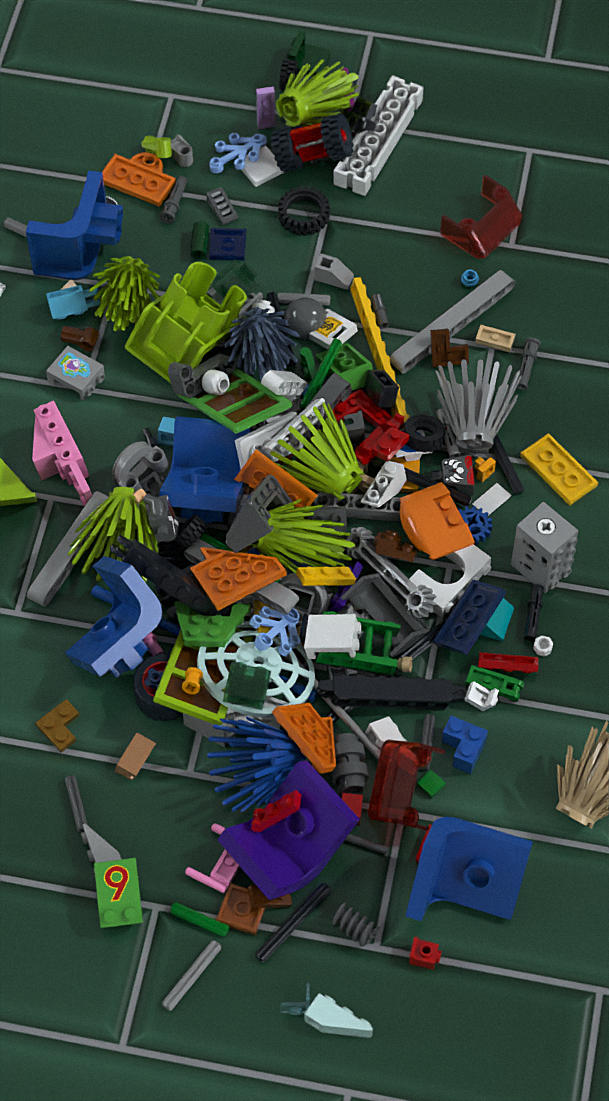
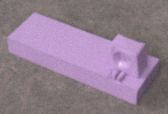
M274 88L256 89L258 129L275 127Z

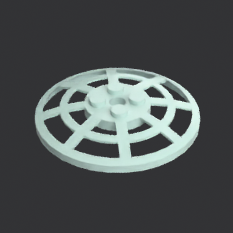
M243 621V623H242L241 625H238V626L236 627V628H243V627L254 628V627H252V626L250 625V622H249V621ZM255 628V631L235 633L225 647H219L218 652L205 653L206 647H200L197 657V669L203 672V678L201 679L203 685L221 704L241 714L263 718L275 717L272 711L276 707H259L260 696H275L283 693L289 702L285 705L302 704L309 698L315 680L314 666L312 660L308 659L305 649L301 644L291 648H297L303 655L309 671L299 667L297 657L292 650L289 656L293 665L282 662L278 652V647L281 643L277 637H274L272 640L278 643L279 646L275 648L270 646L267 650L263 651L255 647V642L245 643L239 638L251 635L257 637L260 634L257 628ZM230 642L239 647L236 653H224L225 648ZM205 660H217L218 668L224 679L216 685L207 672ZM224 660H234L236 670L229 673L225 667ZM254 661H259V662H261L263 665H261V664H255ZM281 669L293 672L291 678L286 683L279 677ZM299 674L308 678L309 682L304 692L298 698H295L290 688L296 682ZM242 677L252 682L253 688L243 685L236 679ZM273 681L278 686V688L261 689V684ZM231 684L238 690L251 694V705L234 700L222 690Z

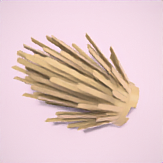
M607 720L595 747V738L598 730L597 728L595 730L593 727L591 728L580 761L572 760L573 748L571 745H568L565 775L564 768L557 764L559 803L555 809L591 829L596 821L609 815V732L605 731L608 725Z

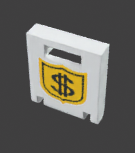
M326 309L325 323L316 331L309 333V339L328 349L334 339L332 337L341 329L344 332L337 339L341 340L343 344L358 331L357 325Z

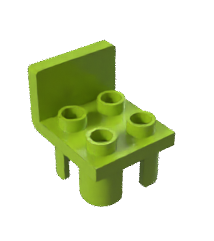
M203 262L192 263L180 284L178 283L182 275L179 273L174 275L165 294L145 307L125 345L127 351L170 383L168 375L170 364L178 362L190 365L192 369L196 368L207 352L232 335L233 332L229 333L230 329L238 325L239 322H231L234 319H239L237 316L247 300L246 293L237 285L230 287L221 305L209 297L206 293L217 272L213 267Z

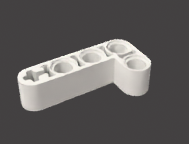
M269 370L261 381L262 385L276 395H282L291 401L292 407L286 410L288 412L294 408L305 390L303 388L307 386V382L292 372Z

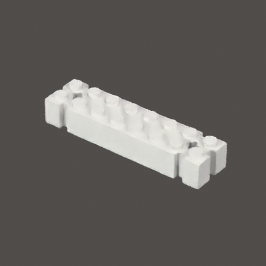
M395 76L391 77L387 84V89L383 90L375 103L378 106L376 114L371 119V121L378 124L375 131H364L356 134L352 140L354 143V147H352L354 150L353 155L343 158V162L340 161L334 170V185L345 189L349 186L352 187V191L363 196L367 194L371 187V181L376 179L414 116V109L417 110L423 100L422 86L414 83L407 85L405 80Z

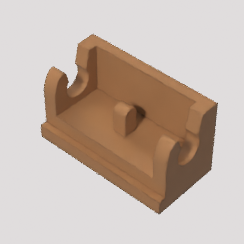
M136 733L119 760L115 772L131 780L134 777L136 778L156 743Z

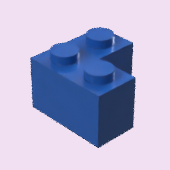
M450 716L443 731L442 743L457 749L453 757L452 767L469 774L472 773L487 741L488 730Z

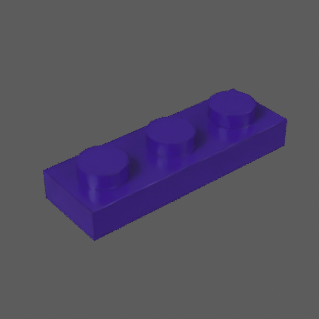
M356 562L352 567L348 566L356 580L363 568V565L359 562ZM353 585L337 586L338 592L330 600L332 605L329 611L338 613L344 607L347 600H343L341 597Z

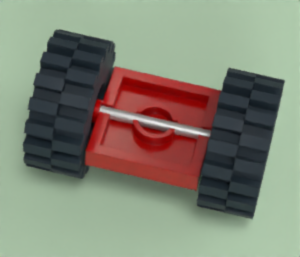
M339 113L324 117L321 123L298 129L289 126L274 130L271 137V147H273L272 153L280 170L283 173L303 168L305 161L329 156L333 161L352 156L354 151L352 148L354 147L352 142L353 136H351L352 131L349 129L350 125L346 117Z

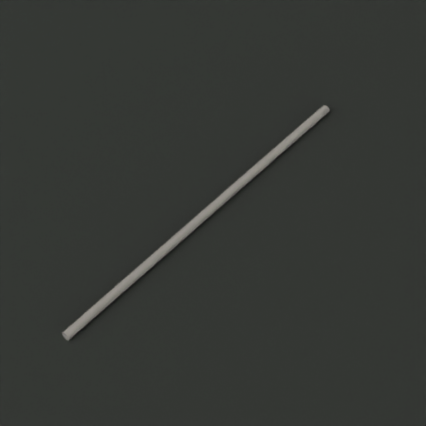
M273 641V644H274L276 647L279 646L278 643H276V642ZM288 654L285 657L293 665L292 660ZM298 660L299 667L307 670L303 666V664ZM316 679L313 686L315 691L319 683ZM322 697L377 760L382 761L385 755L341 706H335L331 703V698Z

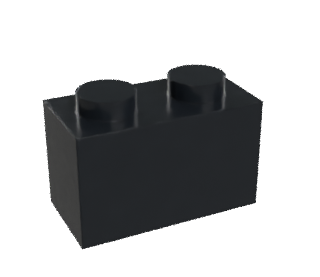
M368 370L363 390L377 407L387 408L395 406L399 386L385 370Z

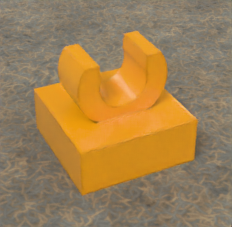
M478 457L474 461L476 463L474 469L477 471V479L479 481H485L495 472L496 461L491 457L486 461Z

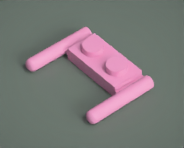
M216 823L211 826V830L220 835L225 829ZM225 849L210 877L190 867L185 870V874L225 893L240 866Z

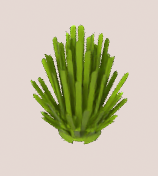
M321 60L305 76L310 69V65L307 63L301 68L295 80V75L290 74L284 92L279 95V100L276 101L277 112L280 117L283 116L287 121L285 124L295 127L299 125L306 127L313 125L310 123H321L322 118L315 117L339 114L341 112H327L352 107L348 99L359 96V93L345 95L354 92V89L359 86H352V81L358 79L359 76L356 73L347 75V72L341 67L324 78V75L340 64V62H337L330 68L328 66L308 80L324 60Z
M132 256L120 259L112 258L111 260L115 261V263L105 264V267L111 268L95 273L93 277L99 276L97 279L101 280L89 289L90 293L109 280L94 296V301H97L100 297L102 298L100 301L101 305L95 312V316L99 315L101 317L108 305L106 319L109 321L111 318L113 322L115 321L114 331H124L130 322L136 325L145 307L152 302L147 292V287L155 299L159 298V295L152 288L153 286L158 290L159 283L150 275L157 278L161 277L148 270L147 268L150 267L148 264H144L139 258L133 259Z
M301 499L269 510L268 512L271 517L268 519L269 526L272 525L274 529L250 544L252 548L259 549L264 556L277 557L279 562L293 573H296L298 567L278 552L301 564L304 562L313 567L324 566L302 556L326 563L327 565L342 567L345 565L320 555L352 560L348 555H344V548L341 546L355 547V544L351 541L326 535L350 536L351 533L335 531L332 528L318 527L322 525L342 527L345 524L326 520L304 519L305 516H312L314 514L309 511H315L323 505L294 509L293 505L300 503Z

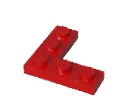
M361 389L350 394L344 402L339 401L332 410L338 424L341 419L345 421L344 417L346 415L358 413V411H362V416L376 428L378 425L393 419L383 408L377 407L372 399Z

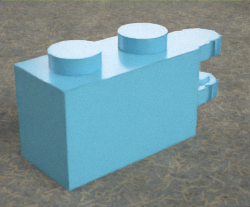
M78 285L46 293L52 318L60 320L71 314L80 315L87 311L89 307L99 305L100 299L94 301V299L85 300V297L96 295L98 290L95 289L89 293V289L83 290L82 286Z

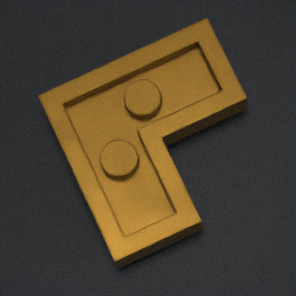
M66 699L35 722V724L57 750L62 753L76 742V737L66 726L80 715Z

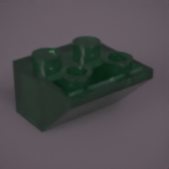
M231 662L222 702L262 710L271 670L260 666H248L242 662Z

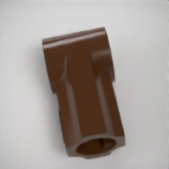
M65 325L62 328L60 338L63 342L79 345L85 351H93L100 334L92 327H86L83 330Z

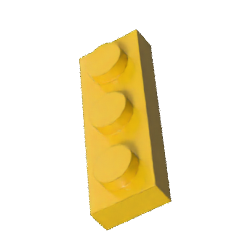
M345 566L298 567L295 573L303 586L354 585L356 582V578L350 568Z

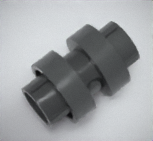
M339 734L334 737L336 767L331 771L333 784L338 786L341 794L361 793L364 790L365 782L369 779L367 765L362 762L366 758L364 745L358 742V737L355 734Z

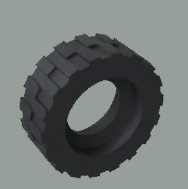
M418 414L408 418L403 431L409 434V441L406 445L418 452L438 450L444 441V424L441 420L427 414ZM424 430L432 433L433 435L421 436L415 433V431Z

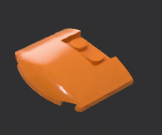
M442 482L400 498L399 514L402 527L411 543L420 552L424 551L429 554V559L435 560L474 545L475 542L468 524L464 522L450 496V491Z

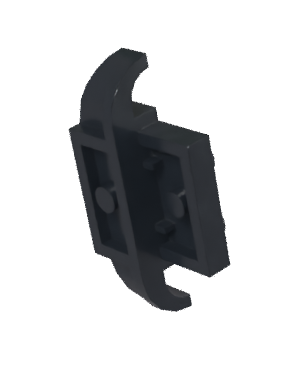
M357 97L351 111L340 110L350 125L349 129L356 134L364 131L374 132L378 125L371 121L376 114L378 106L373 102Z

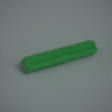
M174 902L171 907V914L222 937H225L229 931L228 925L177 902Z

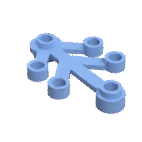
M232 133L229 135V141L233 145H225L223 141L216 142L215 149L217 152L229 151L231 153L222 158H212L209 162L210 171L212 173L222 172L224 169L223 164L237 156L238 159L234 161L235 168L238 170L244 169L247 151L252 148L253 150L248 153L249 160L251 162L258 161L260 148L266 146L267 143L266 136L255 134L252 137H239V134Z
M267 606L262 607L259 615H254L249 620L250 625L254 628H259L262 625L272 629L267 633H260L256 637L255 647L260 651L267 650L273 643L272 639L279 634L281 645L278 647V652L282 656H287L292 650L291 647H296L300 643L295 626L299 619L297 610L292 608L288 615H284ZM271 616V617H275V618H278V619H281V620H280V621H275V620H271V619H268V618ZM286 626H288L290 636L288 638L285 630Z

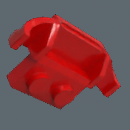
M396 413L393 419L378 425L356 447L355 456L357 461L366 465L377 456L388 462L409 441V434L400 431L404 422V416Z

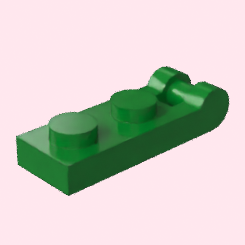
M304 347L300 350V364L304 366V376L309 379L308 385H310L317 369L311 350Z
M471 665L465 685L469 686L470 683L476 682L489 691L496 688L499 690V696L505 697L512 702L519 701V692L524 686V682L519 679ZM507 685L511 686L512 690L506 689Z

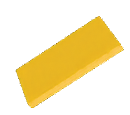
M549 433L520 453V457L569 506L598 486V481Z

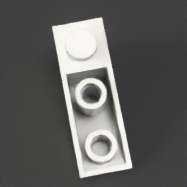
M386 461L362 498L361 503L378 508L398 494L407 480L404 465Z
M386 717L370 723L365 734L385 755V758L409 774L415 775L420 766L419 759L412 752L407 740L403 738L397 725L393 723L391 718Z

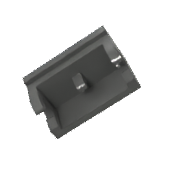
M362 411L346 415L344 420L352 419L354 421L352 425H346L351 443L364 441L365 427Z

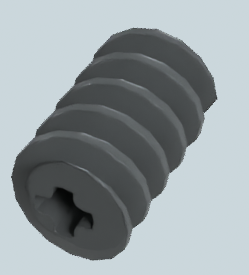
M344 902L335 913L332 925L334 927L339 926V931L341 932L346 931V936L348 937L353 935V941H359V945L364 947L376 936L379 926L373 930L374 922L371 921L366 925L367 917L364 916L359 920L360 912L358 911L353 915V907L346 910L347 903Z

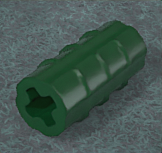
M203 221L193 224L190 255L195 259L205 258L208 249L209 225Z

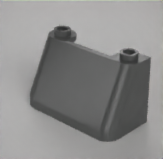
M269 474L264 477L246 498L226 535V544L235 553L274 529L272 525L269 526L268 519L271 517L268 512L269 510L292 502L273 475Z

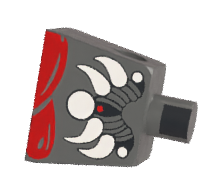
M472 455L442 460L441 471H431V479L442 482L444 485L466 495H473Z

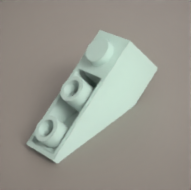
M318 994L305 1013V1022L322 1033L368 1038L372 1036L373 1028L368 1021L362 1018L359 1020L353 1016L351 1010L346 1007H339L327 995L322 996Z

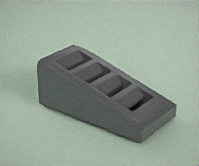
M222 187L206 194L207 203L222 225L238 219V215Z

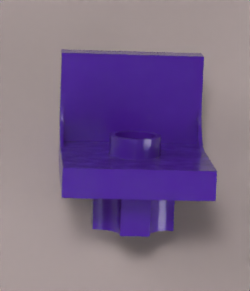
M307 760L296 763L266 805L267 807L270 803L276 802L284 795L297 790L301 794L300 809L261 832H255L251 829V824L254 820L252 818L245 823L225 828L217 839L269 900L300 890L312 882L360 820Z

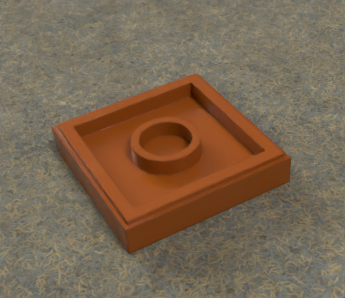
M230 883L216 920L231 928L256 935L265 908H251L248 889Z

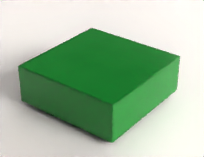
M432 770L417 782V786L431 799L446 785Z

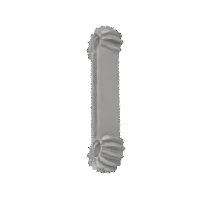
M364 527L351 528V535L347 536L348 538L345 540L353 542L355 547H343L347 551V555L357 560L363 557L407 600L404 607L408 609L407 613L409 615L421 618L428 617L429 612H434L432 607L437 604L433 600L437 596L432 594L433 590L425 585L417 587L384 555L375 553L376 547H373L375 537L372 536L370 530Z

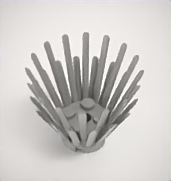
M463 359L461 361L463 385L456 383L453 365L450 361L448 362L451 384L446 380L443 368L439 365L440 375L438 371L435 370L443 395L437 389V396L456 436V445L467 449V445L472 446L473 450L491 448L494 437L517 401L518 395H515L511 403H509L522 377H518L520 370L516 372L508 389L509 385L507 382L512 366L510 365L507 368L490 412L499 362L494 363L490 384L485 383L482 402L483 360H478L475 387L473 382L468 384L466 360Z

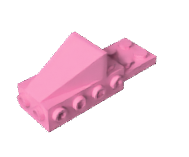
M51 401L40 405L33 410L35 413L32 457L40 479L42 481L59 473L62 480L66 479L69 485H74L85 506L92 493L85 478L89 477V473L83 457L55 402Z

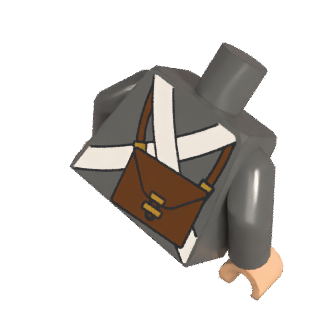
M143 489L133 493L138 504L144 501V503L149 505V523L158 542L174 540L177 536L179 523L168 496L154 497L150 494L146 495Z

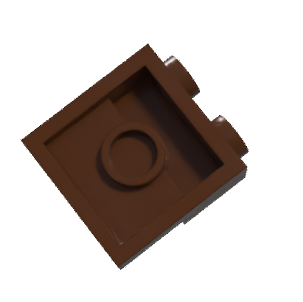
M387 530V532L383 533L379 532L373 544V547H376L375 553L411 562L417 557L419 550L411 542H404L402 544V536L392 530Z

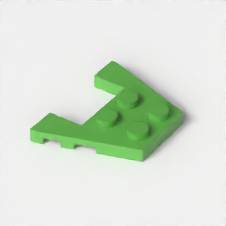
M175 601L174 603L184 646L225 647L234 635L236 627L241 625L245 615H249L251 612L250 604L233 603L230 616L191 615L193 609L180 601Z

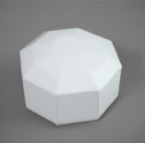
M540 636L535 639L533 649L537 655L546 656L551 653L553 642L549 637Z

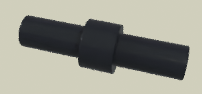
M149 428L143 429L142 432L146 438V443L153 448L155 446L159 447Z

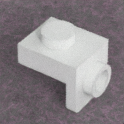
M472 682L469 685L464 700L484 712L496 705L499 690L495 688L489 691L478 683Z

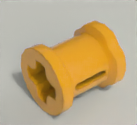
M190 667L185 672L186 680L182 684V689L188 694H197L200 690L199 682L203 678V672L196 667Z

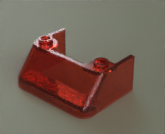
M487 175L483 176L481 195L496 205L479 222L471 218H464L459 223H456L445 215L441 219L440 235L478 259L486 258L521 223L522 214L509 190Z
M386 740L381 747L368 808L369 818L398 826L429 831L428 826L417 824L419 814L416 808L411 807L419 767L425 768L431 762L432 753L445 754V750L422 743Z

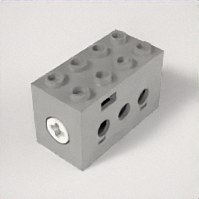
M542 502L516 527L511 565L533 584L542 585L544 593L549 589H554L562 577L566 578L572 571L571 566L574 561L573 555L576 551L575 545L578 541V529L545 502Z

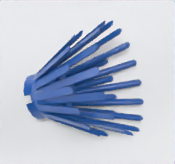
M246 717L248 721L220 719L221 722L238 726V728L222 725L212 726L217 730L259 738L247 737L245 739L210 736L208 738L210 742L229 743L231 747L263 748L207 753L208 758L232 757L230 758L231 763L245 762L210 770L209 774L211 776L255 767L234 774L233 777L236 780L215 787V792H220L249 780L262 777L241 788L240 792L223 800L222 804L226 805L253 791V795L234 806L231 810L232 812L244 806L241 809V812H243L259 799L261 800L257 803V806H260L263 802L267 803L274 796L296 763L306 761L307 757L301 753L300 747L296 742L290 739L287 731Z

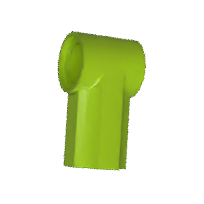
M145 136L142 141V148L145 151L155 153L158 158L172 156L171 138Z

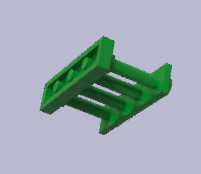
M323 611L322 615H336L337 613L333 611ZM356 617L357 621L361 623V631L365 632L362 654L355 653V658H351L349 652H317L315 662L393 675L397 668L398 660L390 657L392 636L397 637L401 625L391 621L381 622ZM373 633L384 635L382 657L371 654Z

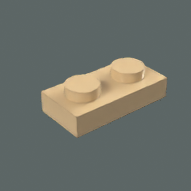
M480 325L475 343L510 352L515 334Z

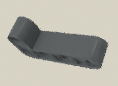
M219 353L194 369L190 365L178 362L171 363L168 368V375L174 393L188 398L196 396L204 390L202 378L207 371L217 370L229 375L237 367L236 358L233 357L229 363L230 356Z
M334 373L307 406L314 400L323 398L327 408L329 403L333 410L339 401L344 402L352 392L351 384ZM324 411L323 419L325 420V418L327 417V415H326V413H325V411ZM318 421L313 425L316 428V430L321 425V423ZM308 430L302 436L308 440L313 434Z

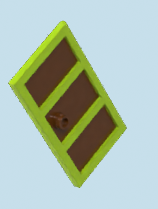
M192 610V614H191V615H197V614H199V613H197V612H195V611ZM241 628L235 629V633L246 631ZM180 630L153 701L211 724L222 725L223 722L220 719L225 718L228 707L216 700L208 692L201 680L199 682L200 690L197 694H188L182 689V684L186 680V670L190 667L197 668V657L200 647L184 646ZM253 635L239 638L245 643H249L252 641ZM230 642L225 648L224 653H236L239 647ZM206 647L205 653L218 652L219 647ZM205 660L207 672L216 685L224 679L218 668L217 660ZM224 660L225 667L229 673L236 670L234 660ZM229 684L222 691L232 698L235 687Z

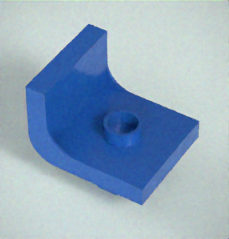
M88 170L79 207L74 208L70 221L63 224L28 222L26 237L34 275L69 280L86 278L95 268L100 245L115 246L116 243H119L122 233L123 206L107 204L102 172Z
M177 416L174 421L171 469L160 489L159 496L167 495L172 507H181V518L190 519L191 516L197 514L206 524L215 521L222 522L225 512L236 513L247 484L234 480L241 470L235 440L250 433L252 427L235 434L215 420Z
M103 556L93 567L112 592V608L107 616L98 620L91 627L90 631L70 647L65 654L74 665L99 677L108 671L117 678L123 672L133 670L143 661L142 656L149 648L142 639L159 624L162 607L158 598L131 564Z
M442 817L436 819L423 844L406 917L422 921L428 906L432 902L450 901L511 920L533 841L458 818Z

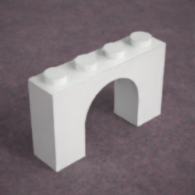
M475 545L445 555L462 569L464 575L459 581L452 584H441L419 569L409 579L417 587L425 585L433 590L432 594L437 596L433 601L437 605L433 606L432 609L441 618L454 609L455 603L461 599L472 580L479 581V578L482 575H487L491 569V557Z

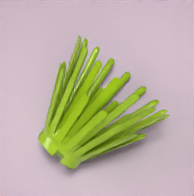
M323 402L322 407L328 417L325 420L317 407H313V412L321 423L323 432L320 429L316 430L305 415H301L302 421L314 435L311 437L313 444L307 441L293 426L288 428L317 458L304 448H301L299 452L282 439H278V444L294 454L295 458L308 467L295 460L291 461L274 451H271L270 455L283 461L284 466L277 465L306 487L334 495L338 500H342L345 497L341 493L346 491L350 494L362 481L363 478L360 475H365V473L359 468L345 423H343L342 419L340 420L341 431L330 404L328 403L327 408Z
M130 487L114 488L113 493L110 492L109 497L80 523L81 525L76 529L75 532H79L89 522L71 543L70 546L73 547L68 552V555L75 551L97 523L73 559L72 565L78 562L84 551L89 548L103 527L82 569V574L87 573L94 557H100L108 537L110 538L103 556L109 557L110 555L112 559H116V554L110 550L112 544L120 547L122 550L125 547L118 542V536L123 535L132 541L136 538V532L137 541L144 545V533L146 547L153 551L152 539L155 551L159 552L158 542L149 523L146 503L144 501L139 504L136 502L133 496L135 489ZM97 573L96 580L99 582L102 578ZM142 576V579L146 583L147 579Z

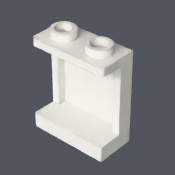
M309 615L304 646L308 659H316L317 652H349L350 657L355 658V653L359 650V639L357 637L358 634H361V623L357 621L356 615Z

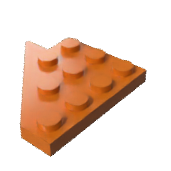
M206 547L200 548L201 554L206 560L190 567L191 573L217 611L287 575L286 570L277 557L242 552L235 553L234 551Z
M310 703L276 706L272 711L276 721L285 728L290 739L295 741L300 747L301 753L311 761L313 768L320 774L331 772L336 767L332 718H321Z

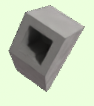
M320 254L314 268V280L348 290L354 274L338 258Z

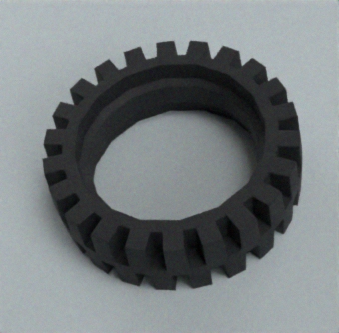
M297 186V190L293 187L290 189V192L287 190L285 195H282L281 200H279V221L284 226V229L290 230L292 234L296 231V235L299 236L301 233L307 236L308 232L314 235L315 231L317 233L320 232L321 228L324 229L329 222V200L324 193L321 194V190L315 191V187L308 189V186H304V189H302L301 186ZM298 201H309L318 205L321 213L312 220L301 221L289 216L287 209L291 204Z

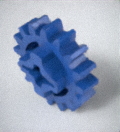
M465 506V511L458 509L464 522L468 524L475 544L478 545L479 540L485 542L486 537H490V532L492 531V518H488V512L482 513L483 508L476 510L475 506L472 509Z

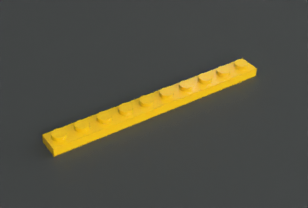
M361 277L354 278L350 291L377 370H385L396 383L395 372L390 366V357L385 351V342L381 339L380 328L377 327L375 322V313L371 310V301L366 295V286L362 283ZM399 386L395 406L390 407L393 418L396 413L404 416V422L401 429H404L405 422L410 416L406 413L405 401L401 398Z

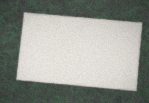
M496 483L478 498L473 505L477 509L483 508L482 513L488 512L489 516L512 495Z

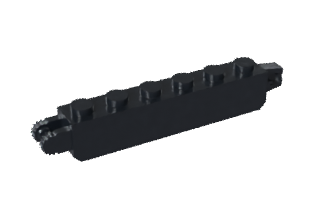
M119 535L117 538L118 542L126 548L122 550L114 544L110 546V550L121 558V562L131 564L140 575L203 616H230L231 609L228 606L219 611L216 610L197 580L136 539L130 541L123 535Z
M339 674L333 676L332 680L319 681L316 694L321 698H331V703L335 706L446 710L451 702L465 701L466 689L462 686L452 685V680H445L444 678L433 680L423 677L408 679L402 676L387 678L386 676L367 677L366 675L347 676Z

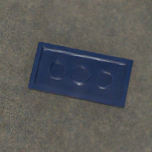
M472 580L433 640L435 645L467 656L506 595L505 590Z

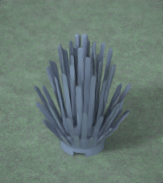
M255 307L243 313V318L234 319L231 322L239 323L230 329L229 333H233L230 340L225 344V348L229 345L232 346L238 339L232 350L229 363L232 361L240 343H242L237 361L238 368H241L244 359L245 373L250 376L251 372L254 375L257 362L258 375L260 376V381H262L264 375L269 370L284 371L286 369L285 362L289 364L288 359L291 358L295 363L298 362L297 358L286 346L291 344L296 347V343L279 332L278 329L299 338L300 336L296 331L278 325H289L286 319L277 317L278 315L285 314L284 312L267 313L270 310L269 308L262 310L258 309L259 307Z

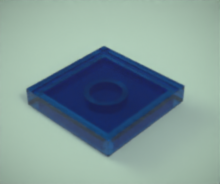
M211 228L209 260L245 261L247 230Z

